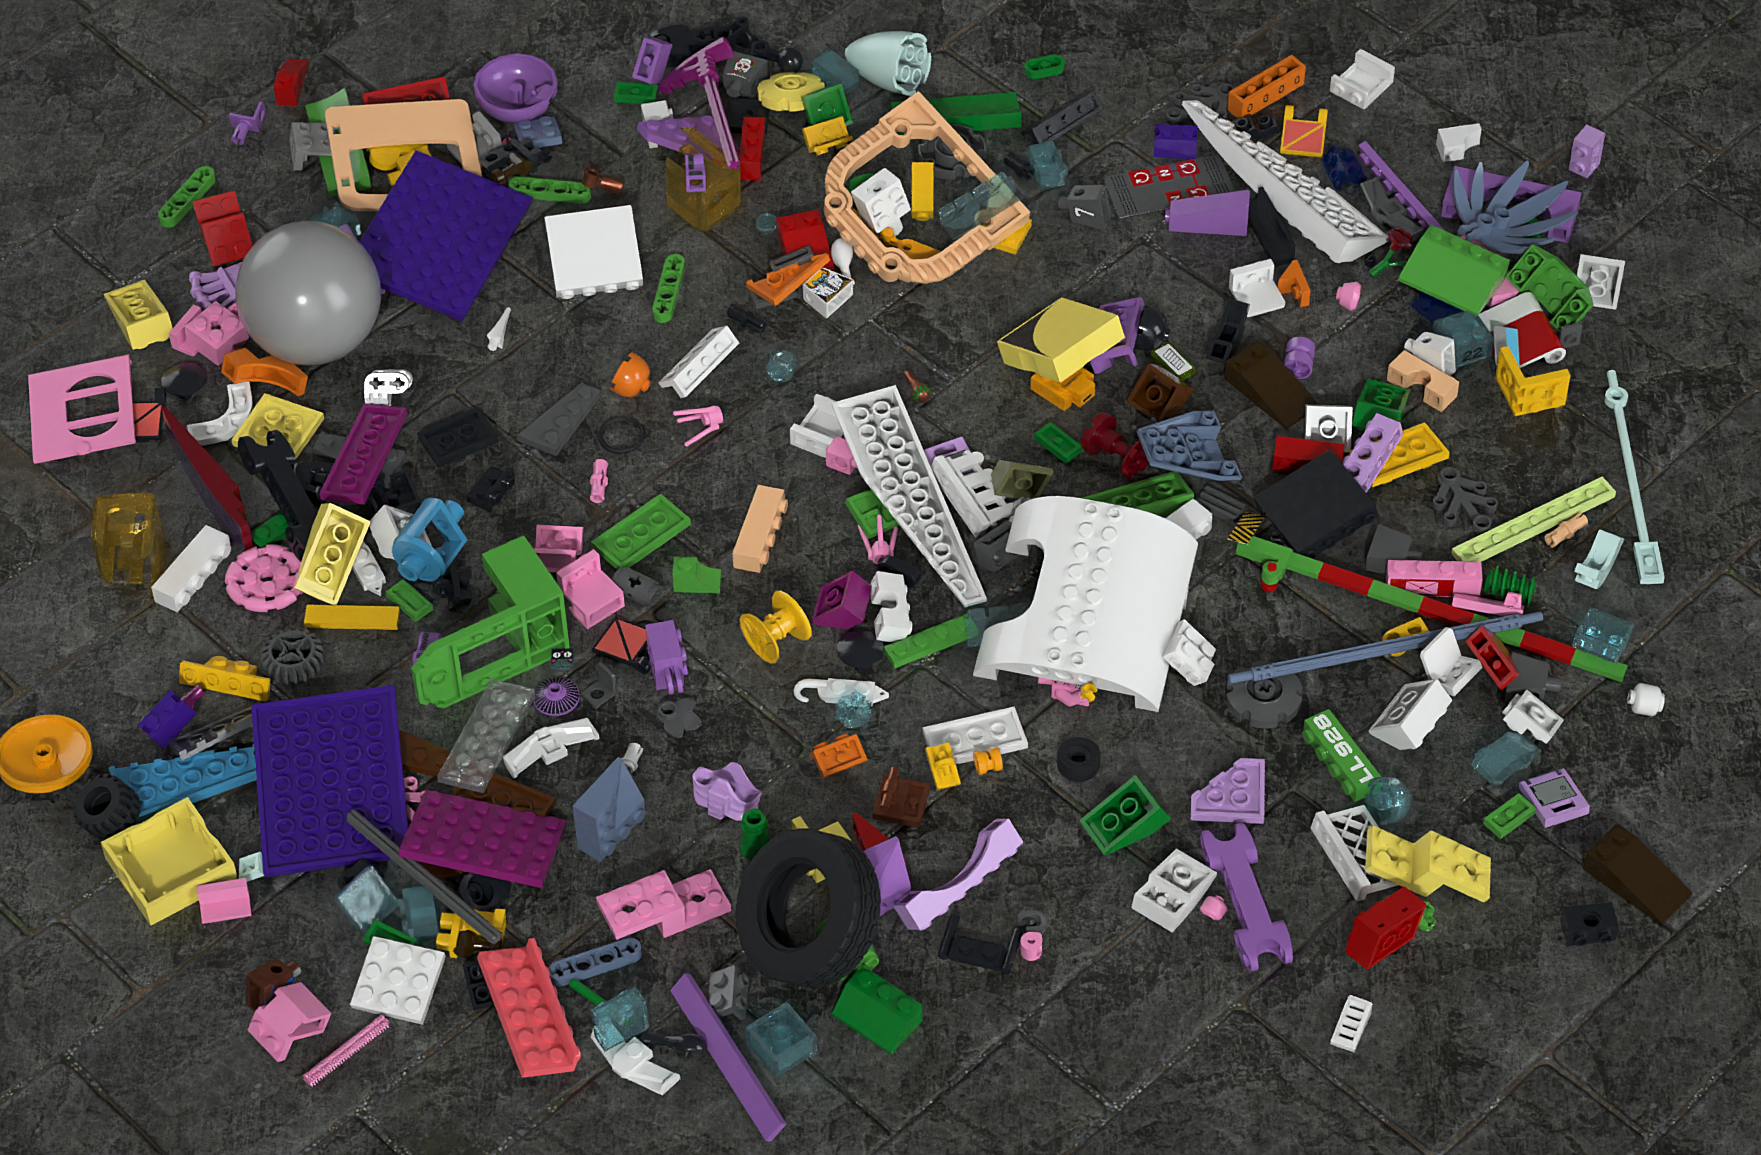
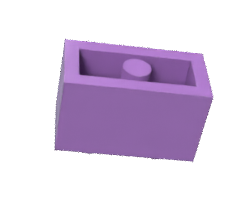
M644 37L632 77L649 84H660L672 44L657 38Z

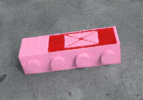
M1387 560L1385 583L1422 596L1454 597L1455 593L1480 597L1482 567L1481 562Z

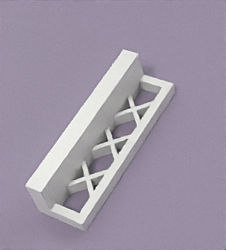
M728 326L711 329L659 382V385L662 388L672 386L680 398L686 397L739 344L738 340Z

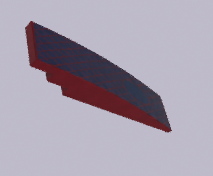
M166 406L163 407L162 413L169 441L196 491L239 549L244 552L252 548V538L239 486Z

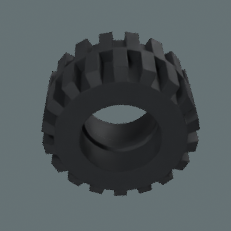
M97 775L94 780L89 779L85 786L82 785L80 793L76 794V802L73 803L72 807L75 810L73 817L76 819V823L101 841L129 828L131 825L134 826L136 823L135 818L139 817L140 812L138 809L141 805L138 801V794L114 775Z

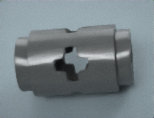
M620 567L612 578V581L623 591L625 597L643 606L654 607L662 595L663 587L659 585V582L629 567Z

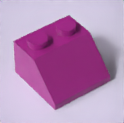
M850 571L821 586L811 622L814 625L846 630L861 624L865 619V611L870 600L872 585L854 571Z

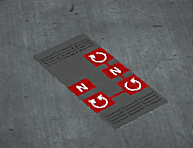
M1219 154L1102 177L1119 218L1170 208L1171 200L1235 192Z

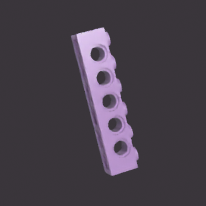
M1376 413L1373 420L1367 423L1364 434L1356 440L1350 456L1347 455L1343 461V465L1352 476L1357 475L1354 479L1366 493L1403 436L1400 422Z

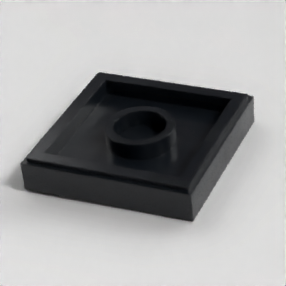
M728 98L726 117L731 133L742 134L744 117H765V132L767 134L770 109L764 107L762 101L758 99Z

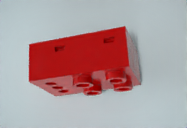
M1405 886L1383 901L1375 902L1369 910L1364 913L1360 912L1354 918V927L1347 937L1348 944L1345 953L1368 970L1415 938L1427 904Z

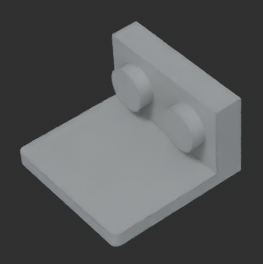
M479 111L472 115L474 121L472 127L478 158L502 146L500 134ZM446 144L448 150L462 165L458 146Z
M292 122L289 144L293 170H302L303 162H307V155L331 156L326 123Z

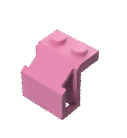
M537 525L536 546L533 549L536 553H540L539 558L549 572H558L562 567L574 562L577 555H582L584 527Z
M594 549L587 554L581 555L577 560L556 572L558 586L563 591V595L572 604L569 607L571 614L587 630L625 606L623 591L601 570L600 557Z
M302 982L279 987L274 992L277 996L269 1004L260 1006L255 1011L248 1028L249 1033L277 1062L286 1059L294 1040L323 1033L331 1016V1012Z

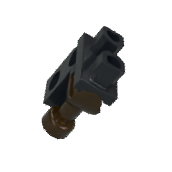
M515 138L509 140L510 144H504L478 158L483 175L502 186L506 183L507 177L516 173L520 176H527L530 171L532 173L538 171L536 164L545 158L542 150L538 146L534 148L530 139L525 138L518 142Z

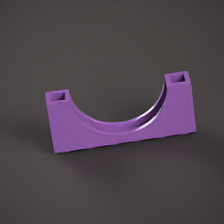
M1454 166L1443 200L1441 216L1461 220L1454 202L1453 173L1455 169L1458 170L1470 205V191L1476 170ZM1483 172V202L1492 200L1510 177ZM1523 180L1512 200L1523 202L1553 186ZM1565 189L1540 215L1544 220L1578 211L1581 192ZM1576 217L1549 230L1547 238L1555 237V241L1569 243Z

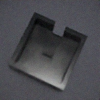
M407 469L390 475L392 489L387 491L383 490L382 479H376L373 485L374 488H372L367 498L374 515L383 505L414 514L422 504Z

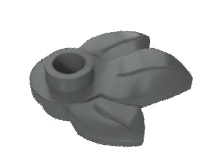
M682 698L676 702H663L656 712L658 720L664 723V730L672 737L681 738L684 730H695L702 725L701 719L692 712L697 704L692 699Z

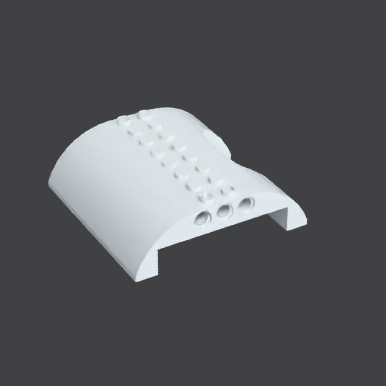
M1065 496L1039 497L1020 504L1014 514L1005 550L1009 553L1025 556L1029 555L1031 545H1036L1043 550L1044 560L1034 599L1030 608L1023 615L1010 621L995 624L984 631L973 676L997 680L1000 669L1082 686L1091 682L1097 689L1135 696V708L1159 712L1170 665L1162 655L1181 619L1198 542L1177 524L1155 514L1130 507Z

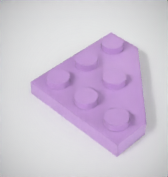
M1240 758L1228 771L1221 772L1209 781V785L1204 789L1191 795V820L1264 824L1265 759Z

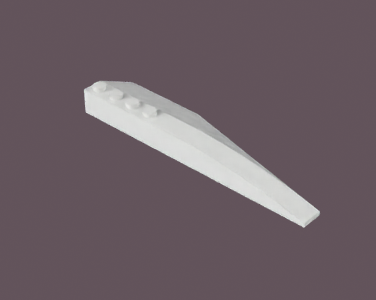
M1198 100L1183 101L1182 105L1192 120L1231 168L1257 194L1258 187L1263 186L1276 211L1285 217L1290 225L1299 229L1304 237L1313 241L1318 249L1327 253L1332 261L1336 263L1351 262L1389 241V236L1329 187H1326V189L1318 185L1319 180L1314 177L1304 176L1301 174L1303 171L1301 168L1292 164H1286V158L1260 141L1257 144L1250 140L1251 135L1245 131L1241 133L1233 129V123L1218 118V113Z
M896 385L832 403L836 418L864 481L964 607L986 602L987 597Z

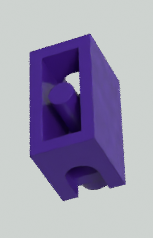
M1155 124L1154 157L1196 159L1198 126Z
M169 690L138 726L165 749L169 744L168 740L176 737L197 713L174 692Z

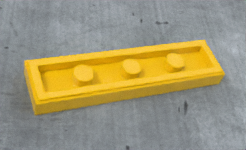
M307 605L304 626L305 628L398 630L400 607Z

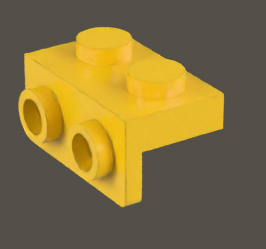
M843 116L802 129L809 153L816 152L817 155L829 152L828 148L835 146L836 149L848 146L847 142L853 140L852 136L848 135Z

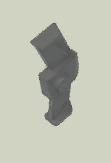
M1379 176L1360 183L1372 209L1371 215L1377 222L1389 225L1393 229L1402 228L1413 237L1412 242L1421 239L1425 233V228L1419 227L1406 218L1407 210L1396 197L1388 200L1379 181Z

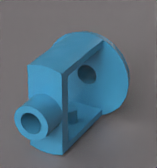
M437 498L425 499L398 537L394 539L392 555L399 565V573L405 579L410 581H416L417 579L435 581L444 575L448 566L468 540L458 526V522L464 515V510L458 503L451 500L443 503L441 499ZM431 520L445 540L443 545L436 549L419 539V536Z

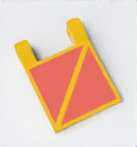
M1286 105L1280 153L1323 157L1328 110L1319 109L1318 122L1293 119L1294 106Z

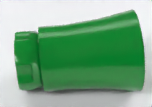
M751 809L745 812L741 821L739 851L743 857L752 860L757 852L771 840L768 831V821L759 809Z

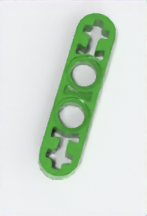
M209 166L199 167L159 210V222L163 227L169 228L178 224L193 207L192 201L199 200L215 183L216 178L213 168ZM191 188H198L195 192L188 191ZM180 201L186 202L182 206L175 205L177 202Z
M521 176L514 177L509 181V188L537 200L584 204L591 199V189L584 186L582 182ZM537 187L545 188L543 191L534 190ZM558 189L566 190L564 193L555 192Z
M679 254L669 255L664 263L653 304V318L659 323L669 322L673 317L685 272V259ZM676 264L675 270H672V266ZM668 278L676 279L673 283L666 282ZM663 294L672 295V297L668 299L662 298L661 296Z

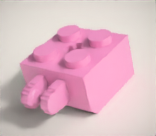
M215 301L184 326L186 343L217 366L223 362L224 354L238 350L249 339V334L238 315L236 303L226 309Z

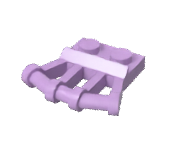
M242 262L225 269L220 267L217 272L202 274L198 271L191 272L189 274V281L192 283L190 293L193 298L197 299V305L206 309L217 301L218 303L222 302L221 305L227 309L236 303V279ZM202 283H209L207 285L200 286V284ZM221 289H224V290H222V291H220V292H217V293H215V294L209 295V294H211V293H214V292H216V291H219V290H221Z

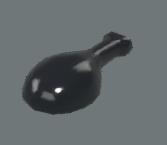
M680 1033L669 1036L643 1034L639 1038V1041L644 1045L668 1046L674 1050L681 1051V1055L684 1057H690L692 1051L707 1049L706 1040L693 1033Z

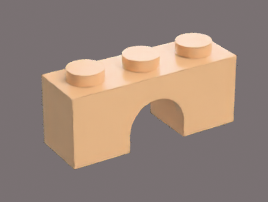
M1405 350L1388 366L1387 381L1403 388H1408L1413 384L1424 385L1423 402L1440 412L1457 397L1459 381Z

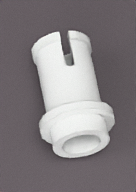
M630 743L625 756L621 758L630 774L637 770V762L643 752V748H640L641 746L637 743Z

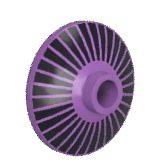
M551 677L541 681L535 687L532 694L535 708L549 716H561L569 713L577 706L580 699L577 685L564 677Z

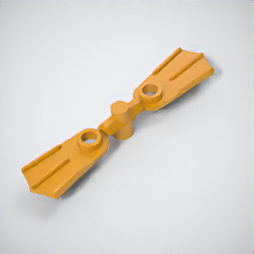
M852 208V211H853V212L859 217V219L861 220V217H860L859 212H858L857 210H855V209ZM886 227L878 234L870 230L878 239L883 241L882 244L885 247L893 245L913 260L927 259L942 252L911 239L899 240L894 236V230L890 227Z

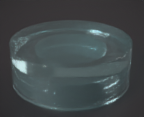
M770 213L760 214L756 218V229L763 234L774 232L777 229L776 216Z

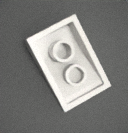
M1580 255L1577 277L1589 288L1593 306L1616 310L1625 261Z

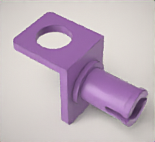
M259 101L253 117L234 113L229 114L231 125L235 128L231 137L233 143L238 144L239 142L240 145H243L248 131H260L267 113L262 101Z

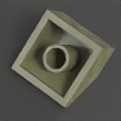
M999 460L991 473L994 495L1017 499L1021 497L1039 498L1054 471L1047 467Z

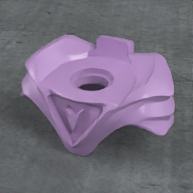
M731 762L719 770L698 767L693 773L695 801L698 805L708 808V815L717 819H723L726 815L736 821H742V816L745 812L751 809H758L762 791L758 790L750 782L739 764Z

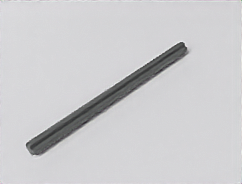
M356 810L347 814V822L486 940L491 944H496L501 940L502 933L421 864L415 860L398 857L400 847Z

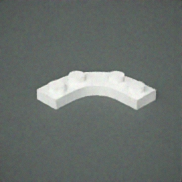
M250 382L227 385L229 408L220 418L187 425L188 432L201 446L225 442L237 433L253 410Z

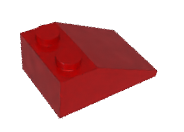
M818 209L776 218L777 238L784 255L810 246L814 256L824 253L829 255L830 261L822 268L835 272L825 228Z

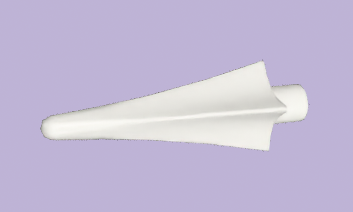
M510 307L506 308L499 321L487 334L489 338L488 348L491 351H495L497 347L503 348L506 325L511 312Z

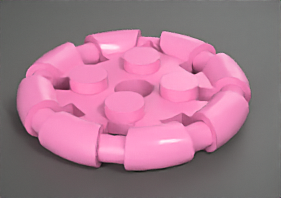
M266 544V547L263 548L252 547L239 554L236 562H231L225 575L226 591L237 605H243L245 609L250 611L268 612L271 609H283L295 602L299 594H303V592L294 589L301 562L285 546ZM264 578H273L271 581L262 582ZM275 597L274 600L266 601V598Z

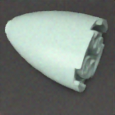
M888 31L870 34L852 42L845 50V57L848 63L863 78L880 88L906 96L914 95L916 93L915 89L920 83L925 84L931 66V53L927 52L926 46L927 39L919 33ZM896 81L904 82L905 84H897Z

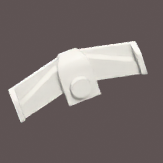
M588 718L549 727L545 726L534 731V734L504 755L503 760L507 770L514 779L540 757L548 765L568 756L565 746L592 739L599 740V734Z
M608 1016L594 1027L591 1039L610 1063L613 1071L621 1078L631 1080L660 1095L665 1094L680 1080V1074L673 1073L649 1062L653 1057V1051L636 1037L626 1043L612 1023L605 1029L604 1026L610 1020Z

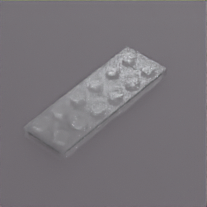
M490 679L438 774V782L484 793L536 696L535 689Z

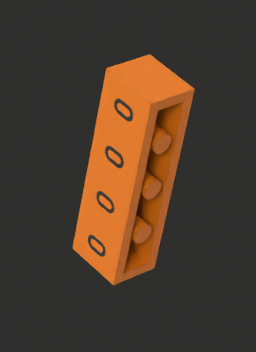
M1293 55L1283 59L1229 91L1228 111L1238 119L1248 114L1252 116L1304 85L1306 66Z

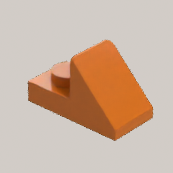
M1293 260L1279 278L1278 290L1281 294L1292 292L1294 299L1298 300L1300 307L1309 306L1311 290L1298 260Z

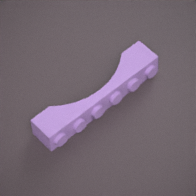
M1009 818L995 819L979 833L977 844L970 860L954 879L933 890L909 891L893 905L908 930L922 931L932 924L931 920L949 910L948 906L951 903L962 899L970 887H974L983 881L984 875L999 868L1000 862L1003 859L1011 857L1017 852V848L1023 841Z

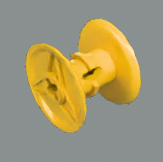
M783 591L774 592L772 606L775 613L773 615H766L763 622L752 614H742L740 617V627L746 641L760 658L770 664L776 663L779 659V648L776 641L781 640L782 637L785 638L788 632L799 640H809L811 637V626L803 609L790 595Z

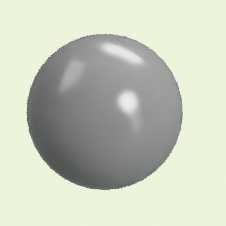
M298 221L284 224L271 230L250 248L238 271L235 299L238 314L244 328L260 348L288 363L321 365L346 356L366 339L378 317L381 302V285L378 271L371 256L356 238L328 223Z

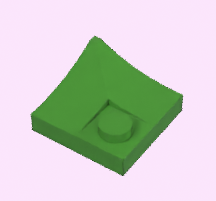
M872 490L846 498V506L868 539L878 535V515L882 517L883 533L893 529L895 526H899V523Z

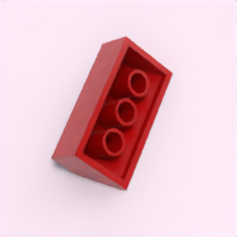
M445 77L361 94L363 105L450 100Z

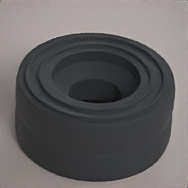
M1074 737L1064 741L1057 752V767L1060 774L1066 779L1075 782L1092 779L1100 769V750L1093 741L1087 738ZM1076 756H1081L1085 761L1075 762L1072 759Z

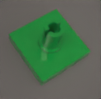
M836 83L801 96L809 126L843 116L846 126L853 124L842 83Z

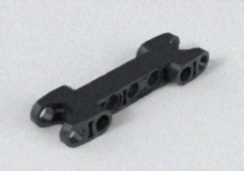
M279 430L268 431L266 436L267 446L259 445L250 436L240 437L238 440V451L241 460L250 475L260 474L289 525L285 530L286 541L298 560L302 562L317 512L292 469V466L295 465L293 449Z

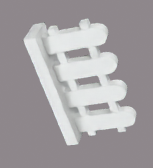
M967 450L964 451L963 456L951 459L950 456L944 458L943 455L937 456L931 465L936 481L976 539L983 537L988 527L991 530L995 529L998 523L1009 520L1015 514L1014 503L1006 504L1004 501L1006 497L994 495L991 478L993 470L989 468L983 470L980 467L984 460L982 453H971ZM973 469L975 472L967 476H963L961 473ZM985 486L987 489L979 493H975L973 490ZM997 503L999 506L989 511L985 507Z

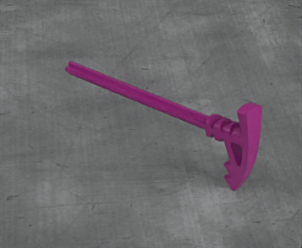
M721 37L682 62L658 85V89L661 93L671 94L673 93V88H684V83L699 81V84L706 90L728 168H734L736 171L739 169L740 161L716 84L719 81V76L715 66V62L732 58L734 53L728 40Z

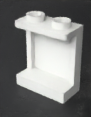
M1360 49L1355 55V63L1340 77L1335 74L1331 77L1330 92L1365 109L1393 83L1395 67Z
M816 394L814 396V406L800 425L794 423L790 428V444L826 458V450L834 438L838 436L845 439L832 408V403L837 401Z

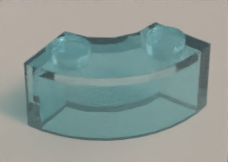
M1508 731L1487 748H1481L1475 754V759L1471 765L1489 783L1501 785L1513 773L1521 769H1527L1541 750L1524 733L1521 735L1519 732L1512 733Z

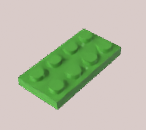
M660 493L591 541V548L615 569L618 570L620 567L630 568L689 527L691 519Z

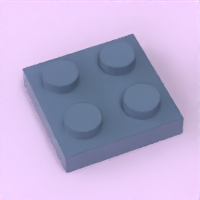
M544 116L536 120H522L518 123H513L518 142L528 138L533 143L534 148L537 146L541 148L562 144V136L554 116Z

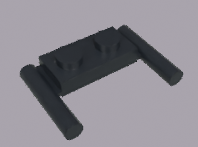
M952 914L938 953V958L942 960L950 959L1010 974L1023 933L1022 930L1019 928L1013 929L1008 947L1004 949V945L957 934L954 937L960 916Z

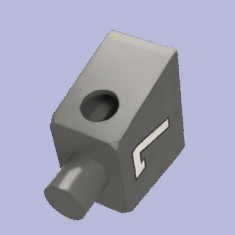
M1076 185L1073 187L1069 197L1060 196L1058 207L1069 210L1073 223L1100 230L1105 229L1111 217L1105 185Z

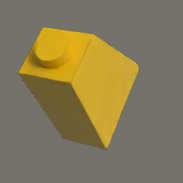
M912 162V218H916L918 221H927L929 218H933V162Z

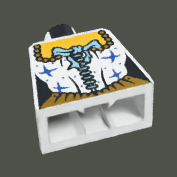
M826 268L819 269L802 284L803 299L825 318L833 314L853 295V279Z

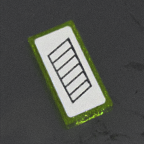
M1170 342L1151 351V357L1160 366L1182 381L1196 374V368Z

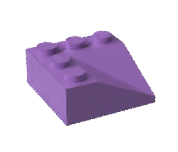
M897 836L863 851L867 858L870 859L880 885V916L886 911L893 909V905L911 891L906 865Z

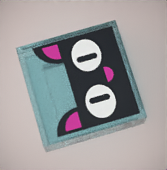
M574 647L566 649L551 648V671L574 670Z

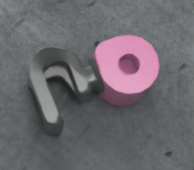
M1020 911L1017 916V926L1026 927V933L1023 934L1020 941L1021 956L1029 961L1037 960L1042 954V935L1046 930L1045 915L1040 911ZM1025 917L1035 918L1031 921L1022 920Z

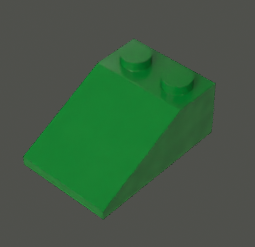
M1368 378L1358 399L1352 426L1365 432L1367 423L1373 420L1376 413L1401 423L1411 389Z
M1134 775L1079 821L1106 856L1154 834L1171 818L1149 788Z

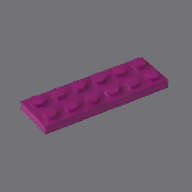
M363 404L320 491L321 500L365 504L408 415L406 408Z

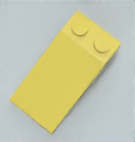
M145 280L104 294L116 321L133 350L143 349L148 344L156 341L162 342L169 338V332L173 329L169 314Z
M321 504L312 525L294 589L330 605H337L371 521L334 504Z

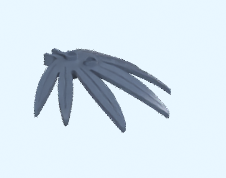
M1525 161L1503 184L1490 202L1486 212L1483 213L1481 211L1484 194L1482 162H1479L1472 181L1470 205L1459 172L1455 169L1453 173L1454 202L1458 214L1465 224L1459 227L1457 235L1459 237L1466 235V241L1480 240L1484 245L1493 250L1512 254L1525 253L1532 244L1540 246L1552 243L1555 237L1541 239L1517 237L1532 236L1549 231L1576 217L1578 211L1520 226L1547 209L1565 190L1568 181L1545 190L1508 210L1506 206L1515 196L1529 166V161Z

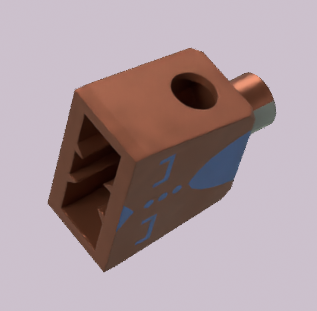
M274 958L246 974L247 1006L255 1012L260 1006L269 1004L277 996L274 992L279 987L294 984V978L301 974L299 965L294 961L285 965L279 959Z

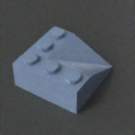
M619 757L573 805L578 849L599 862H602L606 856H610L614 852L616 845L622 839L624 840L628 837L631 829L636 823H640L646 814L644 798L623 760Z

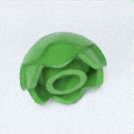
M1424 901L1427 905L1418 929L1430 931L1436 923L1433 917L1434 907L1430 905V902Z

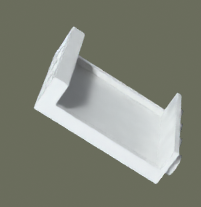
M631 205L545 217L556 298L570 299L574 295L579 294L592 296L600 291L613 293L617 289L635 290L639 286H643Z

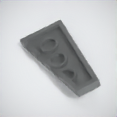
M580 383L517 435V440L557 456L600 399L601 390Z
M321 432L313 447L314 454L335 463L346 437ZM391 448L377 479H382L384 488L391 489L390 475L400 471L406 459L405 451Z
M248 707L169 739L170 747L180 760L183 761L246 728L253 727L252 709Z

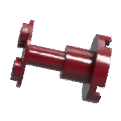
M1102 412L1091 421L1094 425L1091 430L1086 428L1081 439V448L1086 453L1092 456L1102 450L1110 455L1117 453L1124 458L1121 474L1127 480H1130L1139 470L1143 472L1148 467L1149 462L1140 440L1133 447L1123 442V436L1115 431L1117 421L1114 416L1107 412Z

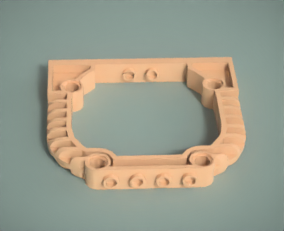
M919 91L880 118L876 126L840 150L830 162L825 176L826 198L824 201V214L827 222L831 227H836L846 243L849 242L854 247V251L859 258L865 259L870 270L874 274L877 273L887 282H894L897 279L908 283L916 282L920 284L942 281L952 276L986 249L991 250L1002 242L1004 238L1029 221L1030 211L1017 197H1013L1015 195L1011 193V190ZM897 132H903L904 135H898ZM939 136L952 150L954 157L958 161H962L966 165L968 172L972 176H976L989 190L987 209L981 210L975 215L973 229L942 252L927 259L913 260L900 249L894 247L886 248L852 211V196L844 186L846 180L858 168L889 146L893 145L897 148H904L910 143L911 139L932 141ZM836 204L840 207L833 208L830 205ZM980 223H987L988 226H982ZM886 266H894L895 269L890 270Z

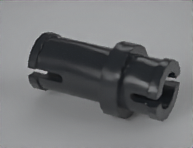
M1014 153L1007 154L1012 161L1006 157L1004 158V164L1013 169L1017 176L1023 177L1025 180L1032 178L1028 173L1034 176L1035 169L1030 166V163L1025 160L1022 161Z

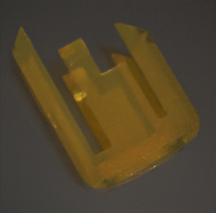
M681 128V131L687 134L692 142L712 156V161L703 155L706 191L686 192V171L670 158H666L667 207L696 230L704 232L712 229L741 207L740 165H738L739 169L736 171L734 168L729 169L724 152L720 147L695 128ZM685 143L678 148L684 155L701 153L691 143ZM686 162L682 164V167H684L685 169H686ZM697 179L690 181L692 185H700L702 181L699 182ZM717 194L723 198L720 202L714 199Z
M144 492L107 494L97 497L93 504L90 538L100 578L112 584L115 547L119 546L118 570H130L129 584L143 583L144 559L148 556L150 557L152 587L163 575L165 536L156 496L152 493ZM136 513L145 514L144 521L135 523ZM150 588V599H151V598L153 597L152 588Z

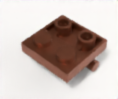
M892 767L888 776L883 775L872 817L874 820L920 828L930 793V783L898 778L900 770Z

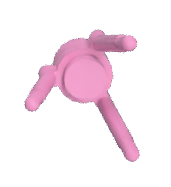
M719 406L673 412L675 416L695 414L678 418V423L701 418L704 426H710L685 442V446H689L711 431L719 429L718 424L723 423V415Z
M878 515V541L871 548L868 538L858 524L869 560L879 564L886 555L894 557L893 551L898 532L897 526L893 529L890 545H888L886 541H883L882 517Z

